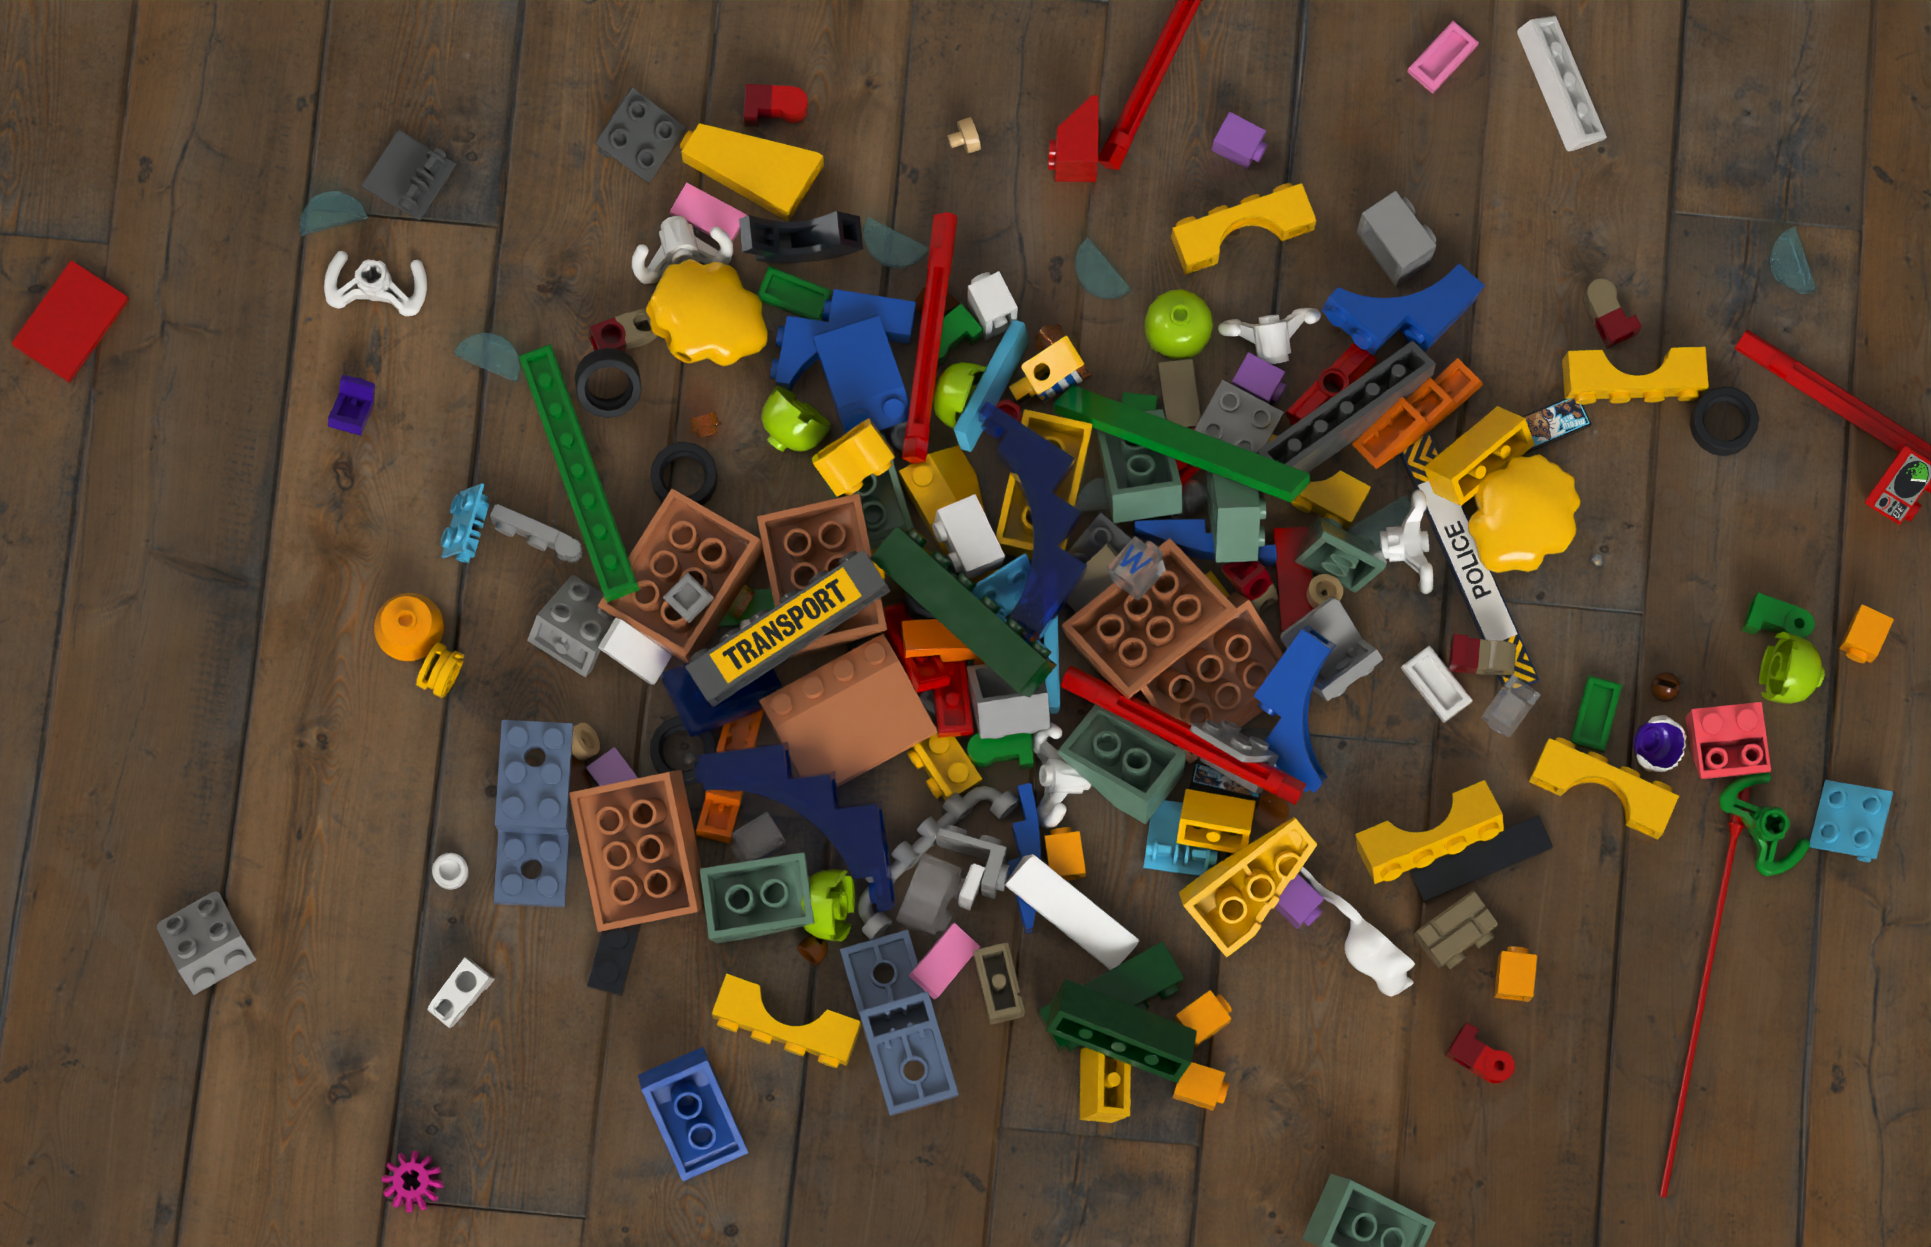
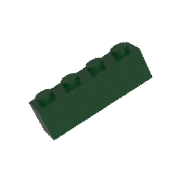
M1162 941L1083 986L1147 1010L1149 1008L1147 1002L1160 996L1163 1001L1180 991L1178 985L1183 982L1184 977ZM1052 1003L1038 1010V1016L1045 1029L1047 1028ZM1048 1032L1058 1052L1067 1048L1068 1052H1072L1082 1046Z
M1065 979L1052 999L1046 1032L1175 1083H1178L1192 1062L1197 1034L1196 1030L1068 979Z

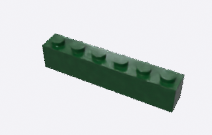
M896 526L870 559L1014 690L1030 698L1057 666L1048 657L1052 652L1037 639L1033 642L1023 635L1026 632V628L1011 616L1006 620L999 613L1002 607L990 596L985 594L982 598L976 593L974 588L977 585L962 572L956 575L949 568L952 562L938 550L932 553L924 545L928 540L913 528L906 531Z

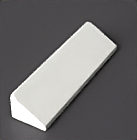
M1556 15L1529 20L1518 29L1517 34L1566 150L1574 151L1606 139L1605 131Z
M1033 854L1024 856L1004 884L1109 970L1119 966L1140 941Z

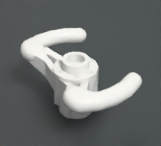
M672 216L661 224L659 236L662 245L648 268L644 264L649 250L644 244L637 246L632 256L631 266L634 275L641 283L653 284L659 281L669 265L680 264L688 259L705 264L712 262L729 264L733 255L732 240L720 227H713L710 235L719 243L720 250L718 251L695 237L693 226L688 224L685 217Z
M338 251L329 263L325 274L324 292L326 302L334 308H343L355 299H367L391 303L398 309L401 315L413 316L419 313L425 301L427 275L422 261L418 259L413 260L410 265L414 276V293L410 298L392 282L386 265L380 260L367 259L363 261L355 271V278L340 289L337 288V279L340 270L348 260V255L344 251Z
M1299 308L1282 320L1279 319V314L1259 317L1258 324L1241 322L1239 319H1231L1220 323L1218 331L1223 336L1239 335L1254 343L1257 357L1270 364H1277L1289 361L1288 354L1291 353L1289 339L1304 321L1307 324L1319 321L1321 313L1316 308Z
M1415 490L1411 496V509L1402 525L1386 527V531L1379 532L1380 549H1382L1385 559H1389V562L1405 561L1420 575L1418 584L1420 591L1428 594L1433 589V567L1423 554V552H1429L1428 532L1421 531L1420 521L1426 510L1427 503L1424 492L1422 490Z
M1050 723V729L1040 730L1034 733L1032 737L1033 751L1043 764L1039 771V781L1045 787L1044 797L1036 810L1039 826L1046 829L1057 826L1063 819L1067 807L1061 802L1067 794H1082L1083 790H1089L1091 784L1059 756L1058 751L1047 742L1048 736L1053 739H1059L1062 736V729L1054 723Z

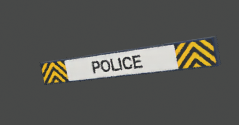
M1429 431L1401 452L1400 456L1415 490H1422L1426 496L1427 507L1425 513L1481 639L1499 640L1516 644L1514 674L1497 675L1505 694L1508 695L1538 683L1540 679L1492 571L1487 570L1479 561L1476 543L1468 531L1469 519L1463 506L1433 493L1424 466L1438 456L1439 452Z

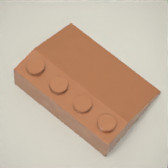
M671 489L628 557L640 590L606 602L603 596L598 604V608L613 618L622 619L672 656L689 664L691 663L690 658L706 647L764 554L762 541L699 503ZM687 572L714 598L690 623L663 598Z
M859 493L757 516L775 607L780 605L779 600L785 594L793 590L800 592L809 586V580L819 572L827 570L829 573L840 565L838 563L839 560L853 551L859 553L864 550L869 558L872 556ZM882 599L876 600L789 658L792 659L823 652L888 630Z
M1170 538L1140 561L1136 568L1149 558L1152 559L1151 562L1133 574L1129 573V570L1062 624L1068 643L1090 667L1127 699H1130L1237 612V608Z
M1234 592L1227 599L1237 608V612L1139 690L1136 695L1141 701L1189 725H1192V723H1205V720L1216 723L1227 720L1242 727L1263 712L1258 706L1260 701L1254 695L1281 659L1283 653L1250 600ZM1172 743L1186 752L1185 761L1187 764L1190 765L1199 758V756Z
M884 634L873 638L759 700L768 722L813 800L938 733Z
M681 769L569 793L598 932L705 910L700 876L702 866Z

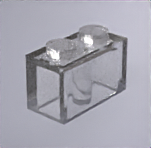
M923 853L896 917V923L935 939L939 930L946 932L953 912L948 911L952 898L959 899V894L965 882V879L961 878L963 868Z

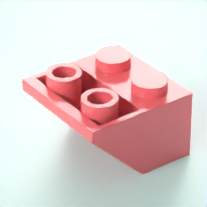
M1762 702L1691 709L1685 717L1690 752L1700 779L1771 772Z

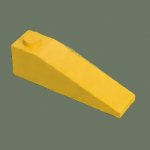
M959 445L927 455L926 462L910 464L899 471L900 484L943 555L947 557V554L950 553L945 543H939L932 528V524L935 523L936 512L938 509L976 494L985 513L977 474ZM998 568L991 570L987 573H984L982 575H979L975 578H972L971 580H973L977 584L978 582L982 581L986 577L996 572Z
M1293 817L1208 869L1179 892L1182 904L1227 958L1256 935L1261 928L1262 921L1271 908L1274 909L1280 900L1279 896L1290 880L1296 877L1316 848L1317 842L1298 819Z

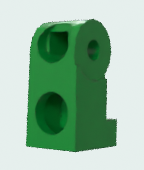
M959 304L943 319L937 367L943 365L948 358L949 352L967 339L973 346L983 338V328L962 304Z
M1758 592L1751 600L1741 631L1755 635L1763 628L1777 634L1787 632L1806 639L1812 633L1815 622L1810 612Z
M978 733L971 737L968 742L967 756L974 766L980 768L989 767L994 762L1018 760L1019 770L1032 769L1034 765L1032 737L1028 733L1005 735L998 739H981Z

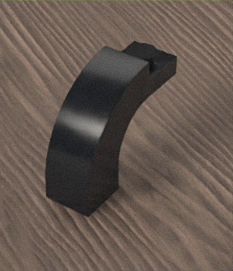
M835 211L815 219L795 222L774 221L751 215L739 219L742 252L754 254L756 261L768 263L821 261L863 250L860 216Z

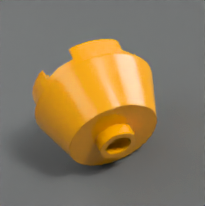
M403 593L387 600L379 609L374 622V634L380 648L387 655L401 661H416L426 657L433 646L441 641L444 632V620L438 606L428 597L417 593Z

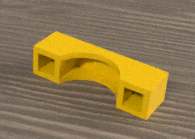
M1292 183L1282 184L1273 189V193L1260 197V194H1254L1242 199L1240 205L1228 208L1227 205H1222L1210 210L1208 216L1199 219L1191 216L1178 221L1176 227L1172 228L1171 239L1185 275L1218 264L1221 243L1228 234L1244 226L1263 227L1274 233L1281 241L1313 231L1317 220L1303 184L1300 183L1295 186Z
M1706 347L1671 348L1664 356L1659 369L1650 374L1640 376L1629 375L1616 369L1609 362L1603 350L1568 351L1562 359L1565 398H1575V403L1581 405L1595 403L1596 399H1609L1610 403H1626L1630 401V398H1644L1645 402H1660L1665 400V397H1678L1679 401H1694L1699 399V396H1702L1709 387Z
M1272 434L1268 443L1275 439L1277 436ZM1340 470L1326 480L1310 482L1291 504L1305 513L1313 511L1322 516V519H1333L1339 522L1344 529L1349 530L1371 487Z
M1557 737L1556 740L1551 738L1547 740L1530 777V783L1559 796H1562L1571 787L1581 783L1604 785L1611 789L1621 800L1625 810L1626 826L1657 840L1662 836L1679 798V795L1672 793L1673 788L1660 781H1653V784L1640 778L1641 774L1629 767L1621 766L1618 769L1607 764L1608 759L1598 753L1589 752L1588 755L1575 749L1576 745L1564 738Z
M1483 780L1452 793L1453 804L1448 817L1443 823L1432 830L1408 832L1397 828L1387 820L1356 833L1357 851L1374 884L1395 880L1403 872L1415 867H1426L1439 857L1446 854H1457L1470 844L1480 840H1490L1496 837L1499 832L1504 831L1503 813L1486 781Z
M727 973L712 1011L713 1018L718 1020L717 1026L732 1032H737L738 1027L752 1032L750 1037L765 1044H770L772 1040L784 1043V1050L799 1056H804L805 1051L819 1056L817 1060L819 1063L832 1068H838L839 1063L847 1066L861 1028V1021L828 1009L817 1020L807 1025L789 1026L782 1024L772 1018L763 1006L760 985Z

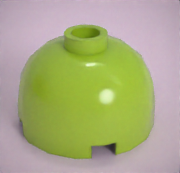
M1184 289L1169 290L1159 295L1149 306L1144 320L1145 337L1154 351L1168 356V359H1190L1200 354L1211 338L1213 331L1212 313L1205 300L1196 293Z
M968 362L955 363L945 369L939 377H936L933 408L937 417L946 426L954 429L985 372L986 366Z
M776 386L763 406L761 415L763 427L770 434L767 441L782 452L786 448L800 452L816 447L831 429L830 422L808 402L803 404L795 399L796 394L784 387Z
M1787 632L1778 633L1774 638L1780 640L1775 647L1768 645L1761 663L1759 684L1766 685L1767 692H1761L1762 697L1769 701L1783 704L1804 701L1815 691L1816 687L1821 686L1824 680L1825 670L1822 667L1821 657L1817 648L1807 639Z
M821 870L809 876L811 906L815 923L803 927L817 938L843 941L850 932L852 924L845 922L847 912L854 913L855 890L852 877L845 876L848 872L846 870ZM802 896L801 905L805 913L804 899Z

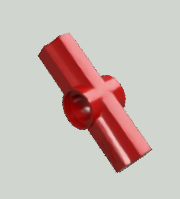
M1353 343L1329 368L1322 371L1318 380L1286 411L1285 415L1289 419L1290 424H1296L1365 375L1377 363V359L1367 350H1363ZM1324 383H1334L1339 388V392H1329L1324 387Z

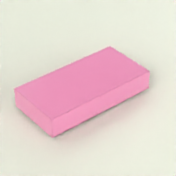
M1453 20L1408 68L1407 72L1433 94L1474 51L1479 42Z
M687 182L670 210L671 216L685 217L688 224H692L694 228L711 236L710 231L713 227H720L729 235L732 243L740 231L739 219L747 216V214Z
M953 923L908 976L925 992L928 991L929 995L935 1000L973 956V951L979 949L980 946L958 925Z

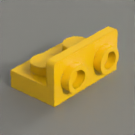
M937 734L913 745L907 751L914 766L917 769L923 767L930 779L926 780V784L936 799L942 796L946 802V800L953 797L954 793L957 792L959 795H962L982 782L980 774L955 737L938 738Z

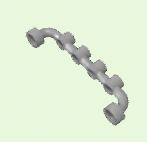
M988 786L976 787L963 798L957 792L954 793L953 797L946 800L942 806L947 812L938 821L932 816L927 818L917 829L921 837L912 846L907 841H903L891 854L896 860L886 870L881 865H878L867 875L866 881L870 885L864 890L858 902L859 916L865 924L862 932L870 940L879 938L890 927L892 921L882 911L874 914L872 903L879 895L888 891L901 874L911 869L931 846L937 844L936 833L938 828L946 830L947 825L953 826L960 822L982 800L992 802L990 811L999 820H1003L1013 812L1020 800L1010 790L1001 793L997 789Z

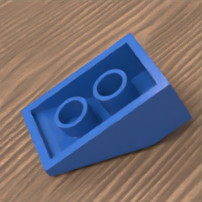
M879 315L812 336L844 435L868 418L871 419L878 430L908 421L910 403Z
M704 1046L638 1074L641 1090L682 1181L748 1154L747 1147Z

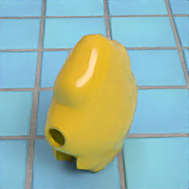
M688 259L680 264L669 265L666 268L645 312L650 318L652 332L666 340L668 349L673 356L685 363L709 359L720 366H728L734 364L742 357L760 352L767 345L768 331L762 317V302L758 295L743 288L740 277L733 267L721 262L702 265L693 259Z
M1538 454L1530 457H1513L1505 469L1489 471L1482 478L1478 491L1474 495L1477 511L1468 522V531L1476 543L1479 561L1487 570L1496 573L1512 570L1534 571L1541 565L1545 555L1562 553L1567 549L1576 535L1577 529L1574 512L1578 509L1581 502L1575 490V481L1572 475Z

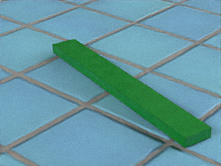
M551 344L518 356L606 602L639 591V586Z
M1072 385L1054 403V413L1072 420L1091 423L1095 429L1288 502H1292L1310 483V473Z

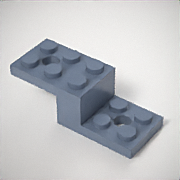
M502 720L495 813L498 844L494 904L566 908L572 813L569 791L573 723ZM532 749H541L546 755L545 761L538 767H532L526 763V754ZM532 860L539 862L542 866V872L537 878L527 879L522 875V868L525 863Z
M908 929L840 949L889 1116L959 1096L929 992H925L908 976L918 965ZM888 965L894 970V977L889 983L882 984L875 980L873 973L878 966ZM911 1061L921 1063L925 1069L924 1075L917 1081L909 1080L903 1072L905 1065Z

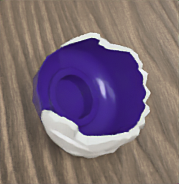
M1666 715L1654 716L1639 726L1633 741V748L1638 763L1649 772H1665L1678 766V761H1681V757L1684 756L1683 749L1686 747L1685 740L1687 736L1683 727Z

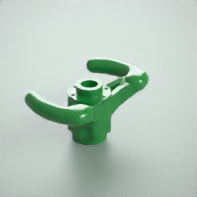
M1769 772L1739 776L1725 787L1718 798L1721 809L1726 813H1732L1740 817L1758 848L1755 868L1760 874L1767 877L1781 874L1793 868L1804 857L1810 847L1809 840L1801 838L1791 852L1782 859L1775 861L1774 856L1778 840L1785 837V833L1790 827V820L1784 813V810L1775 806L1757 807L1737 799L1738 793L1743 789L1753 785L1769 783L1771 780ZM1743 808L1745 810L1750 811L1751 813L1749 814L1748 812L1743 811L1741 809Z

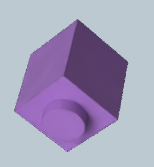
M1229 112L1213 140L1212 151L1248 170L1253 160L1256 162L1261 160L1268 146L1264 142L1266 130Z
M1249 352L1231 383L1268 404L1271 401L1278 403L1287 386L1282 382L1285 371Z
M1297 874L1293 880H1290L1279 896L1280 900L1274 907L1298 929L1303 923L1309 927L1322 914L1323 911L1319 906L1324 898Z

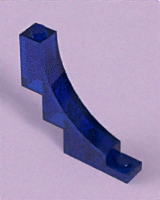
M986 401L979 412V422L982 423L981 428L995 438H998L1000 435L1004 437L998 446L997 455L1009 469L1020 488L1029 513L1033 535V556L1029 576L1022 595L1010 616L1026 628V632L1023 635L1030 640L1033 637L1040 641L1086 574L1087 569L1086 564L1061 549L1079 522L1081 511L1055 495L1073 469L1075 458Z
M788 742L705 752L699 755L700 761L695 762V773L697 782L703 783L704 791L722 789L744 791L765 796L794 809L809 819L834 844L845 860L854 879L873 876V882H869L868 885L871 904L877 903L878 912L892 910L896 907L882 801L840 806L835 771L793 777Z

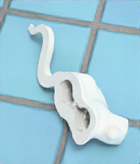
M1302 867L1300 872L1307 878L1309 885L1351 920L1350 930L1344 945L1346 957L1351 965L1358 971L1372 977L1376 981L1380 992L1387 996H1395L1413 984V980L1407 977V971L1412 969L1415 963L1378 929L1365 921L1348 902L1324 888L1315 880L1310 872Z

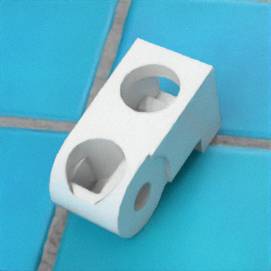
M464 957L431 1001L427 1010L448 1028H451L461 1019L468 1007L473 1005L481 993L487 990L495 978L473 960Z

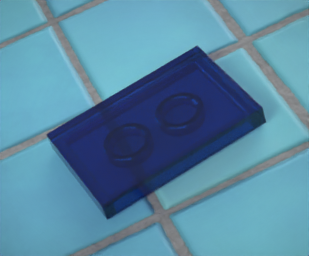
M691 662L665 671L661 675V680L690 737L762 710L759 700L783 688L772 668L713 707L706 700L685 667Z

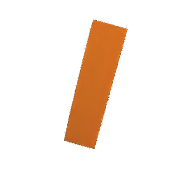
M1457 358L1435 380L1430 377L1406 400L1401 397L1355 440L1352 446L1377 469L1431 431L1482 387L1483 383Z
M937 619L901 621L905 658L939 655L942 662L973 660L974 665L986 664ZM1023 625L1026 628V632L1023 635L1031 642L1035 639L1041 642L1039 628Z
M734 695L731 697L705 792V801L697 825L696 836L731 843L764 716V711L759 701Z

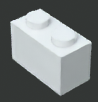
M999 271L992 275L990 272L982 273L971 280L972 284L968 285L967 305L974 319L983 328V337L986 341L1007 331L1013 319L1017 320L1018 307Z
M976 494L937 510L934 519L935 523L932 524V528L939 543H945L950 553L947 554V558L952 562L950 568L955 574L962 572L972 579L1002 566L1005 555Z

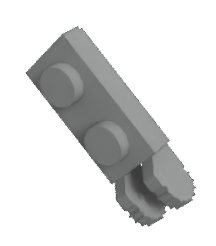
M494 505L490 518L492 523L496 525L494 529L509 537H514L515 533L528 538L527 544L542 551H545L547 547L554 549L558 558L564 562L568 561V563L573 564L582 558V545L576 538L573 539L572 536L504 506Z

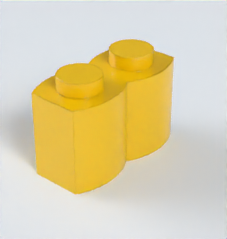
M868 418L841 438L819 451L812 457V461L838 497L843 493L849 496L858 491L863 486L862 480L871 474L879 476L892 466L891 460L895 458V455L874 423Z

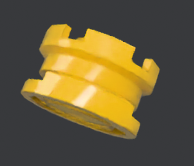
M440 642L436 643L420 669L416 685L424 690L429 688L433 690L434 695L444 698L461 670L463 661L460 658L463 659L464 654L458 651L452 653L447 650L446 645Z

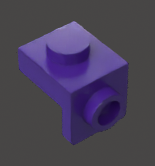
M342 375L339 394L328 417V427L361 436L374 407L375 384L362 378Z

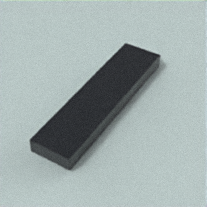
M1538 815L1504 829V831L1499 832L1496 837L1490 840L1477 841L1468 845L1457 854H1446L1435 859L1426 867H1415L1409 870V873L1422 902L1425 903L1549 851L1553 848V845Z

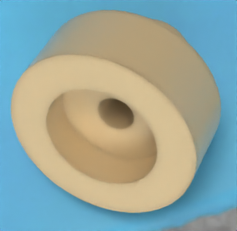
M969 117L957 121L959 132L947 135L951 148L963 145L967 154L981 150L980 140L972 118Z
M1317 575L1311 580L1307 588V600L1313 608H1316L1330 597H1335L1341 601L1343 586L1333 575Z
M579 723L573 728L572 755L579 760H587L600 751V741L597 733L590 725Z

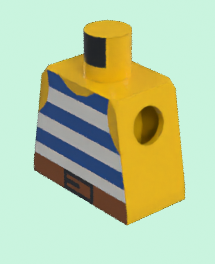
M1066 335L1023 363L1021 368L1026 376L1010 385L1009 388L1019 404L1036 394L1044 403L1092 375ZM1050 373L1046 380H1040L1043 374Z

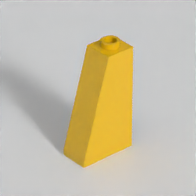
M701 123L698 124L694 132L689 130L680 144L684 163L787 222L790 221L824 167L823 155L818 152Z

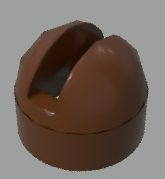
M1668 672L1658 674L1651 684L1653 696L1662 702L1673 700L1680 691L1678 678ZM1660 680L1666 683L1675 685V689H1672L1667 686L1658 685V682Z
M809 935L797 945V950L808 962L818 966L828 953V944L826 940L820 944L818 942L819 938Z

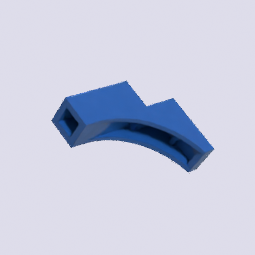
M1459 263L1450 273L1433 286L1402 297L1374 298L1358 295L1338 287L1328 297L1321 311L1326 314L1327 319L1334 326L1342 328L1350 335L1359 348L1367 350L1373 356L1399 330L1404 334L1409 343L1413 340L1426 352L1477 300L1485 285Z
M834 289L832 300L826 299L824 305L823 319L828 320V322L787 316L785 326L779 325L776 346L781 347L779 359L773 358L770 379L776 380V386H781L791 391L802 374L819 360L812 336L875 315L880 316L888 341L911 344L916 315V302Z
M1309 625L1302 628L1257 690L1254 697L1260 701L1258 706L1267 714L1274 717L1278 714L1282 717L1265 740L1269 744L1268 749L1279 755L1274 768L1282 769L1290 776L1306 783L1304 792L1310 790L1315 793L1320 789L1328 776L1320 766L1311 744L1308 724L1309 702L1319 671L1336 645Z

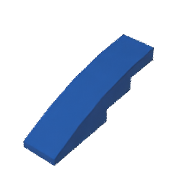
M1205 519L1135 521L1134 536L1158 546L1170 538L1185 555L1215 561L1212 533H1205ZM1276 545L1259 547L1258 561L1263 566H1274L1277 559Z
M1031 783L1017 786V795L1020 800L1019 803L1024 821L1012 824L1019 858L1008 861L1009 875L1012 874L1024 856L1033 854L1041 860L1039 821ZM1015 894L1025 934L1032 933L1036 910Z

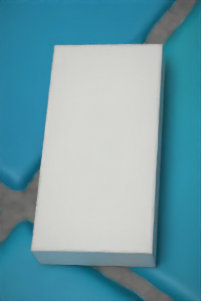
M618 618L614 619L598 646L604 653L652 685H655L672 657L670 653Z
M1430 645L1401 667L1402 671L1443 723L1473 701L1452 673L1448 671V668Z
M975 863L971 864L959 894V907L971 910L982 882L985 867Z

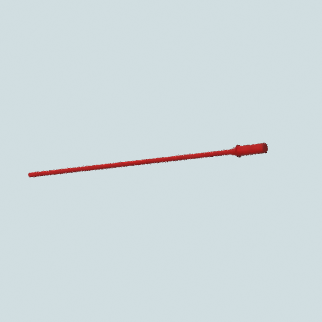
M1751 786L1740 791L1737 799L1748 803ZM1732 813L1730 822L1727 824L1730 829V842L1659 1197L1662 1198L1667 1196L1736 843L1742 829L1745 828L1741 818Z

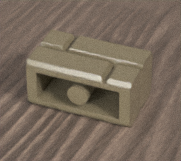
M1471 891L1419 928L1413 936L1438 970L1444 965L1452 969L1467 958L1464 953L1465 950L1474 944L1480 949L1494 939L1496 936L1492 931L1497 928L1498 923L1476 892Z
M1002 943L974 950L973 958L989 1024H997L1024 1017V1005L1022 997H1020V989L1009 944Z

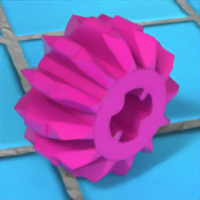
M418 1151L412 1152L410 1162L407 1161L403 1153L398 1154V1160L401 1165L398 1168L391 1162H388L386 1165L390 1171L394 1172V1175L382 1176L381 1181L383 1183L393 1184V1186L383 1191L384 1196L392 1197L397 1194L392 1203L395 1208H399L406 1200L405 1209L407 1213L413 1212L416 1201L420 1209L425 1211L427 1210V1204L424 1201L425 1197L428 1196L434 1202L439 1199L431 1191V1188H443L442 1181L432 1180V1178L442 1172L441 1168L437 1166L428 1169L433 1161L429 1155L419 1164L420 1155ZM414 1173H418L417 1180L421 1183L416 1190L412 1186L411 1191L406 1190L408 1184L404 1181L409 1174L414 1177Z

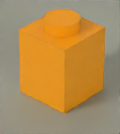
M1862 604L1855 612L1839 649L1845 651L1846 656L1855 662L1864 664L1867 661L1872 663L1878 656L1894 619Z
M1071 827L1050 830L1051 835L1044 836L1047 866L1066 881L1084 879L1086 870L1080 831L1072 832Z
M1510 946L1507 947V951H1501L1497 960L1494 998L1530 1002L1534 996L1537 955L1528 954V948Z
M1209 990L1176 1014L1174 1020L1197 1031L1194 1045L1196 1048L1230 1023L1232 1018L1229 1016V1013L1232 1009L1221 994L1215 997L1212 991Z
M1191 1062L1176 1084L1172 1098L1213 1111L1216 1102L1223 1104L1227 1094L1229 1083L1223 1082L1225 1072Z

